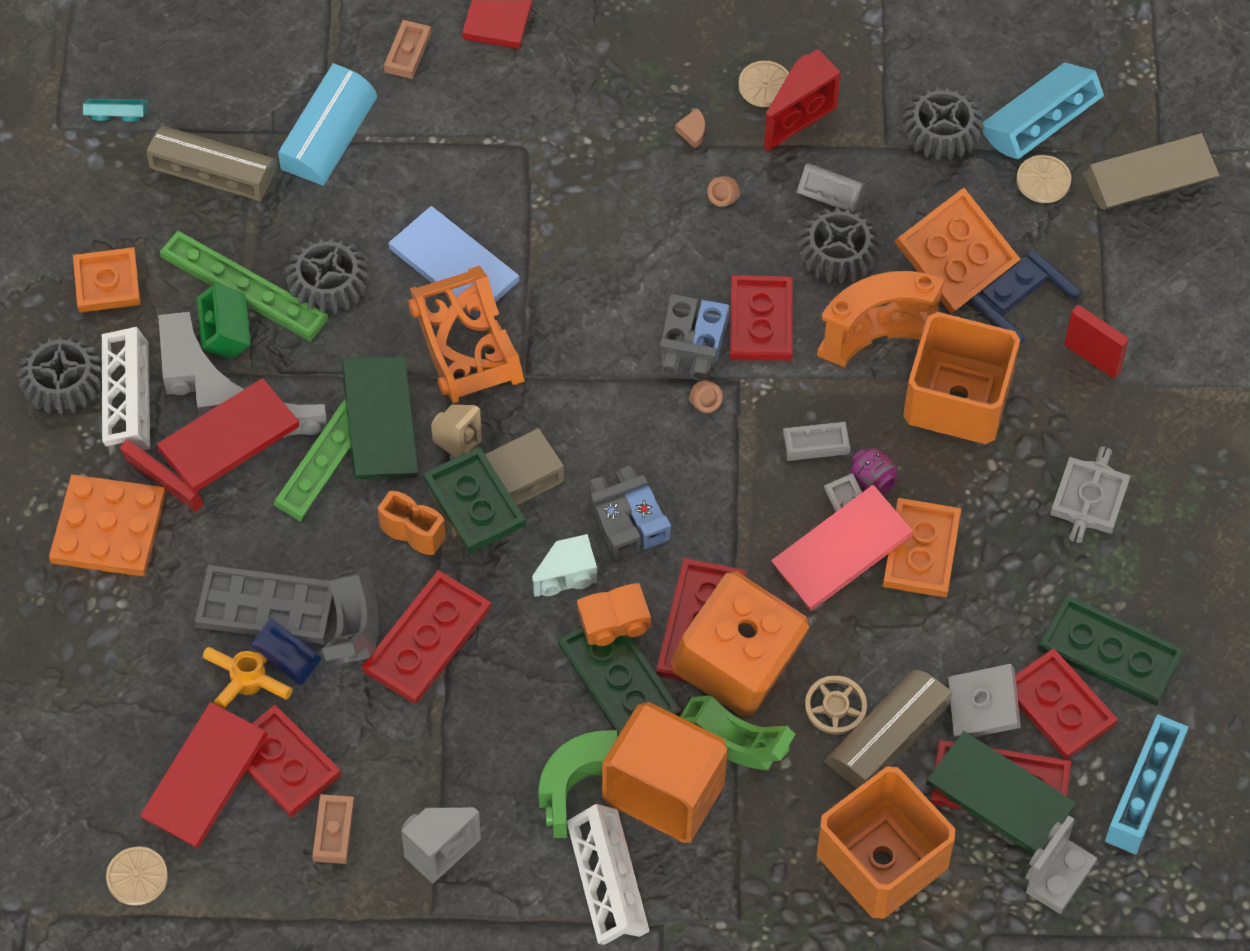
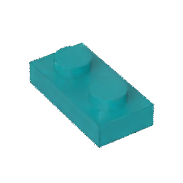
M88 98L83 103V115H92V120L98 121L109 120L110 116H122L123 121H139L140 117H143L148 112V100Z

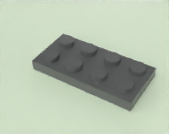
M208 565L196 613L195 626L201 629L269 638L275 637L277 639L324 645L334 598L329 581Z

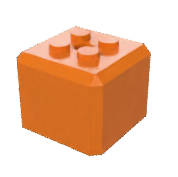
M940 312L928 316L908 381L903 414L907 423L912 426L982 444L994 441L1014 374L1020 338L1016 332ZM953 392H961L967 398H962L950 394Z
M739 572L726 573L683 634L671 659L673 672L707 695L713 696L719 703L739 716H753L809 629L807 617ZM742 624L750 625L755 631V636L751 638L743 637L738 631V626Z
M650 702L639 704L602 762V798L610 806L683 843H691L725 786L727 761L725 741L723 738Z
M886 766L821 816L817 857L872 918L885 919L948 870L955 841V828L898 767ZM879 851H884L891 856L892 861L882 865L874 860L873 855Z

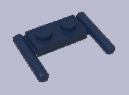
M1032 250L1027 257H1023L986 286L980 294H976L971 299L970 304L996 327L1015 331L1020 338L1021 344L1025 339L1024 335L1003 317L1004 314L1044 284L1047 278L1071 299H1078L1081 295V290L1036 250Z

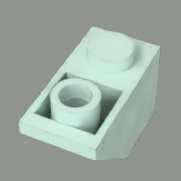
M587 534L559 540L554 543L532 576L534 597L540 595L553 596L562 590L571 588L584 589L593 583H597V566Z

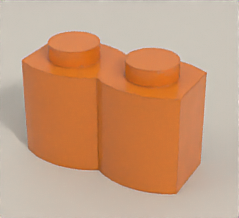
M389 491L377 508L381 530L391 538L407 541L413 549L420 553L434 555L446 539L443 516L433 508L417 505L412 498L404 493Z
M640 583L621 586L609 592L596 593L577 600V611L588 645L597 644L598 646H605L612 643L619 636L637 637L651 628V616Z

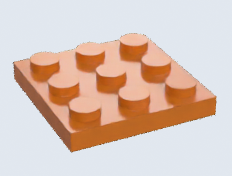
M962 188L894 241L918 272L939 276L944 279L940 301L951 314L1021 260L965 188Z
M71 474L49 555L50 563L145 577L166 496L165 487Z

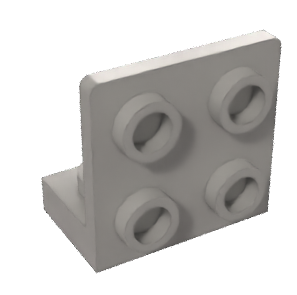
M1068 816L1063 824L1057 822L1047 837L1049 840L1044 850L1039 848L1035 852L1029 863L1031 868L1025 877L1029 880L1026 893L1060 915L1097 861V857L1069 840L1075 820L1071 816Z

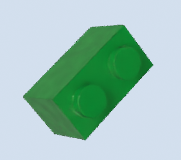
M215 283L197 297L202 350L232 360L251 346L245 293Z

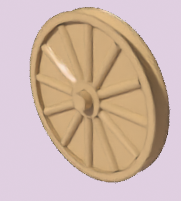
M772 61L751 63L743 69L739 76V91L742 97L752 105L770 107L789 72L782 65Z
M1037 155L1028 158L1020 165L1017 172V185L1022 194L1030 200L1039 203H1051L1060 200L1068 193L1071 185V173L1066 164L1061 160L1049 155Z
M141 846L130 847L119 852L111 860L106 871V882L110 893L118 901L132 906L144 905L155 900L165 889L168 880V871L163 858L156 851Z

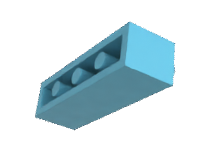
M1157 714L1112 819L1105 842L1137 855L1183 745L1188 726Z

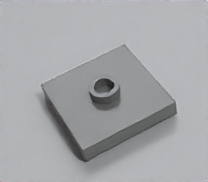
M1012 664L948 677L949 690L952 691L951 711L953 732L956 740L963 731L973 737L1021 728L1015 668Z

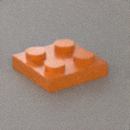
M134 247L73 255L79 313L141 305Z

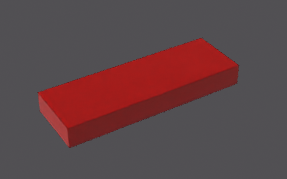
M126 440L119 447L128 463L159 486L165 487L167 492L197 513L203 506V501L198 491L193 493L183 479L133 442Z

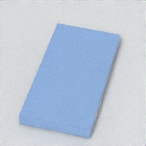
M432 206L389 242V249L431 283L468 272L469 268L480 265L488 276L495 303L519 282V275ZM472 283L451 290L457 298ZM477 310L470 312L476 319L480 317V313Z

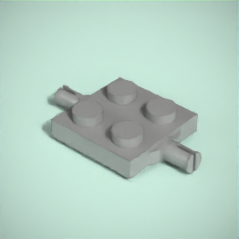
M1105 447L1099 448L1095 462L1069 457L1050 515L1068 520L1074 524L1069 535V539L1074 542L1076 534L1079 532L1076 543H1081L1086 528L1097 529L1109 534L1113 532L1131 476L1117 472L1107 466L1112 454V450L1108 447L1104 458Z

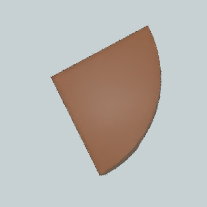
M698 108L675 124V131L694 148L700 145L705 132V120Z

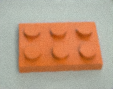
M898 498L896 512L911 528L913 536L888 554L883 587L947 598L961 508Z

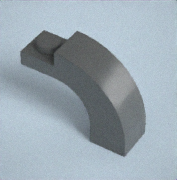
M369 566L339 572L329 580L337 612V631L335 637L322 648L325 661L337 659L338 663L343 664L370 658L375 651L379 631L378 605Z

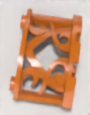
M480 265L469 268L468 272L418 288H410L412 299L408 300V306L412 317H418L428 350L439 375L437 381L443 396L448 395L454 404L459 402L458 397L510 381L512 385L525 382L518 353L513 347L506 330H502L498 321L494 319L495 316L499 315L488 276ZM472 283L457 298L451 290ZM444 292L451 304L449 309L443 301L436 299L435 304L439 307V311L437 313L430 312L425 298ZM466 308L469 316L472 310H477L480 313V317L472 320L463 310ZM457 317L466 327L472 330H487L488 332L476 345L474 358L462 355L446 345L450 329ZM431 325L439 326L436 337ZM489 347L494 350L493 354L485 352V359H481V351L484 348ZM444 358L452 362V364L449 367L447 366ZM470 368L476 369L477 373L470 375ZM461 372L465 377L455 380L454 374Z
M894 271L873 275L850 285L839 293L822 313V320L826 322L825 338L817 349V356L846 367L858 351L870 345L872 340L887 336V339L911 338L921 341L927 317L939 310L944 279L922 272Z

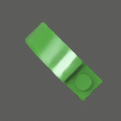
M713 696L691 697L680 716L723 738L727 747L728 760L754 769L768 770L773 761H780L788 753L789 745L795 736V733L788 726L760 727L747 723L731 714Z
M617 730L595 731L577 736L556 750L546 763L539 783V808H546V826H553V838H567L566 800L568 794L579 781L590 776L602 775V762L617 739Z

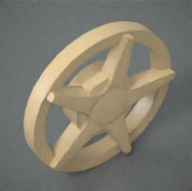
M827 676L816 681L808 690L805 700V711L808 719L817 729L828 734L841 735L853 731L864 720L867 711V700L861 687L853 680L843 676ZM828 683H841L849 687L842 693L840 691L830 692L824 685ZM819 688L824 696L823 705L811 709V697ZM853 690L860 698L861 712L849 707L848 697ZM826 714L829 718H832V727L821 723L814 715ZM845 715L857 718L852 724L838 728L839 719Z

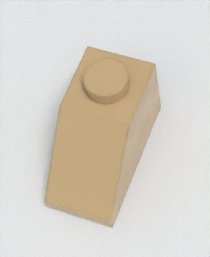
M451 405L444 413L440 412L437 414L431 424L433 442L455 458L474 450L482 442L480 408L475 405Z

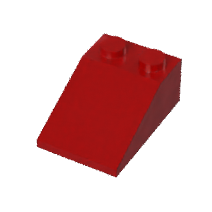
M819 49L809 55H803L797 60L767 110L764 135V149L767 152L837 108L841 72Z

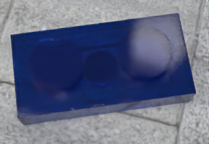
M272 617L264 624L250 643V646L300 686L308 679L322 659Z

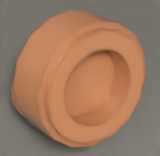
M729 176L716 177L708 185V197L716 206L731 205L741 196L736 181Z
M700 381L693 386L689 402L694 408L703 413L713 412L722 403V390L711 381Z

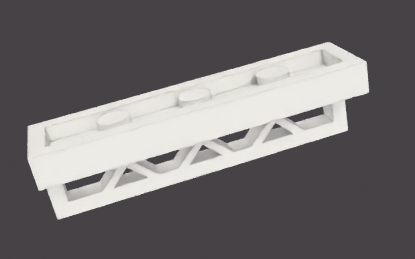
M137 327L102 334V442L105 446H110L130 440L144 451L150 449L149 342ZM125 340V347L117 356L111 352V343ZM119 365L125 367V374L118 382H115L111 379V374ZM121 391L126 395V400L116 409L112 406V400ZM120 418L126 421L125 432L112 434V427Z
M595 804L569 819L567 825L598 944L605 945L623 934L641 937L650 932L618 810ZM589 821L591 830L587 840H584L580 825ZM593 850L597 851L599 857L595 871L591 870L589 865V859ZM601 880L605 882L607 888L603 901L598 900L597 889ZM610 911L614 915L616 926L606 931L605 920Z

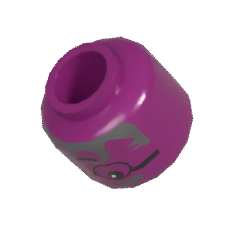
M862 449L852 458L853 466L850 474H854L858 485L864 491L874 485L883 495L897 482V465L881 449Z

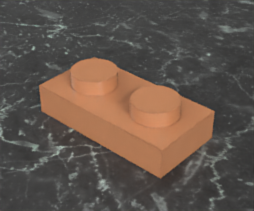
M403 20L385 61L384 72L413 79L431 36V26Z
M320 794L312 855L313 862L347 864L355 803L354 797Z

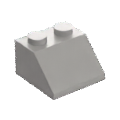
M474 807L425 808L419 815L413 814L405 821L401 830L404 857L433 884L481 840L479 811Z

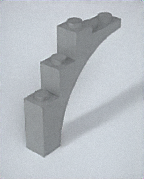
M190 312L158 315L162 372L166 395H185L189 392H196L199 417L244 390L219 372L203 353L193 332ZM284 403L299 420L300 427L283 438L288 435L297 434L315 435L322 432L326 427L325 404L297 405Z

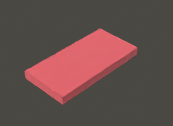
M872 485L772 559L771 562L808 609L812 611L913 536V531L878 489Z

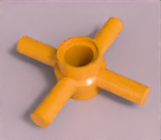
M270 637L257 653L243 651L235 655L234 658L211 647L205 649L203 653L204 659L230 671L231 682L214 700L215 705L225 709L238 693L252 695L257 693L261 687L286 700L291 696L293 690L291 687L265 675V662L280 647V642L277 638Z

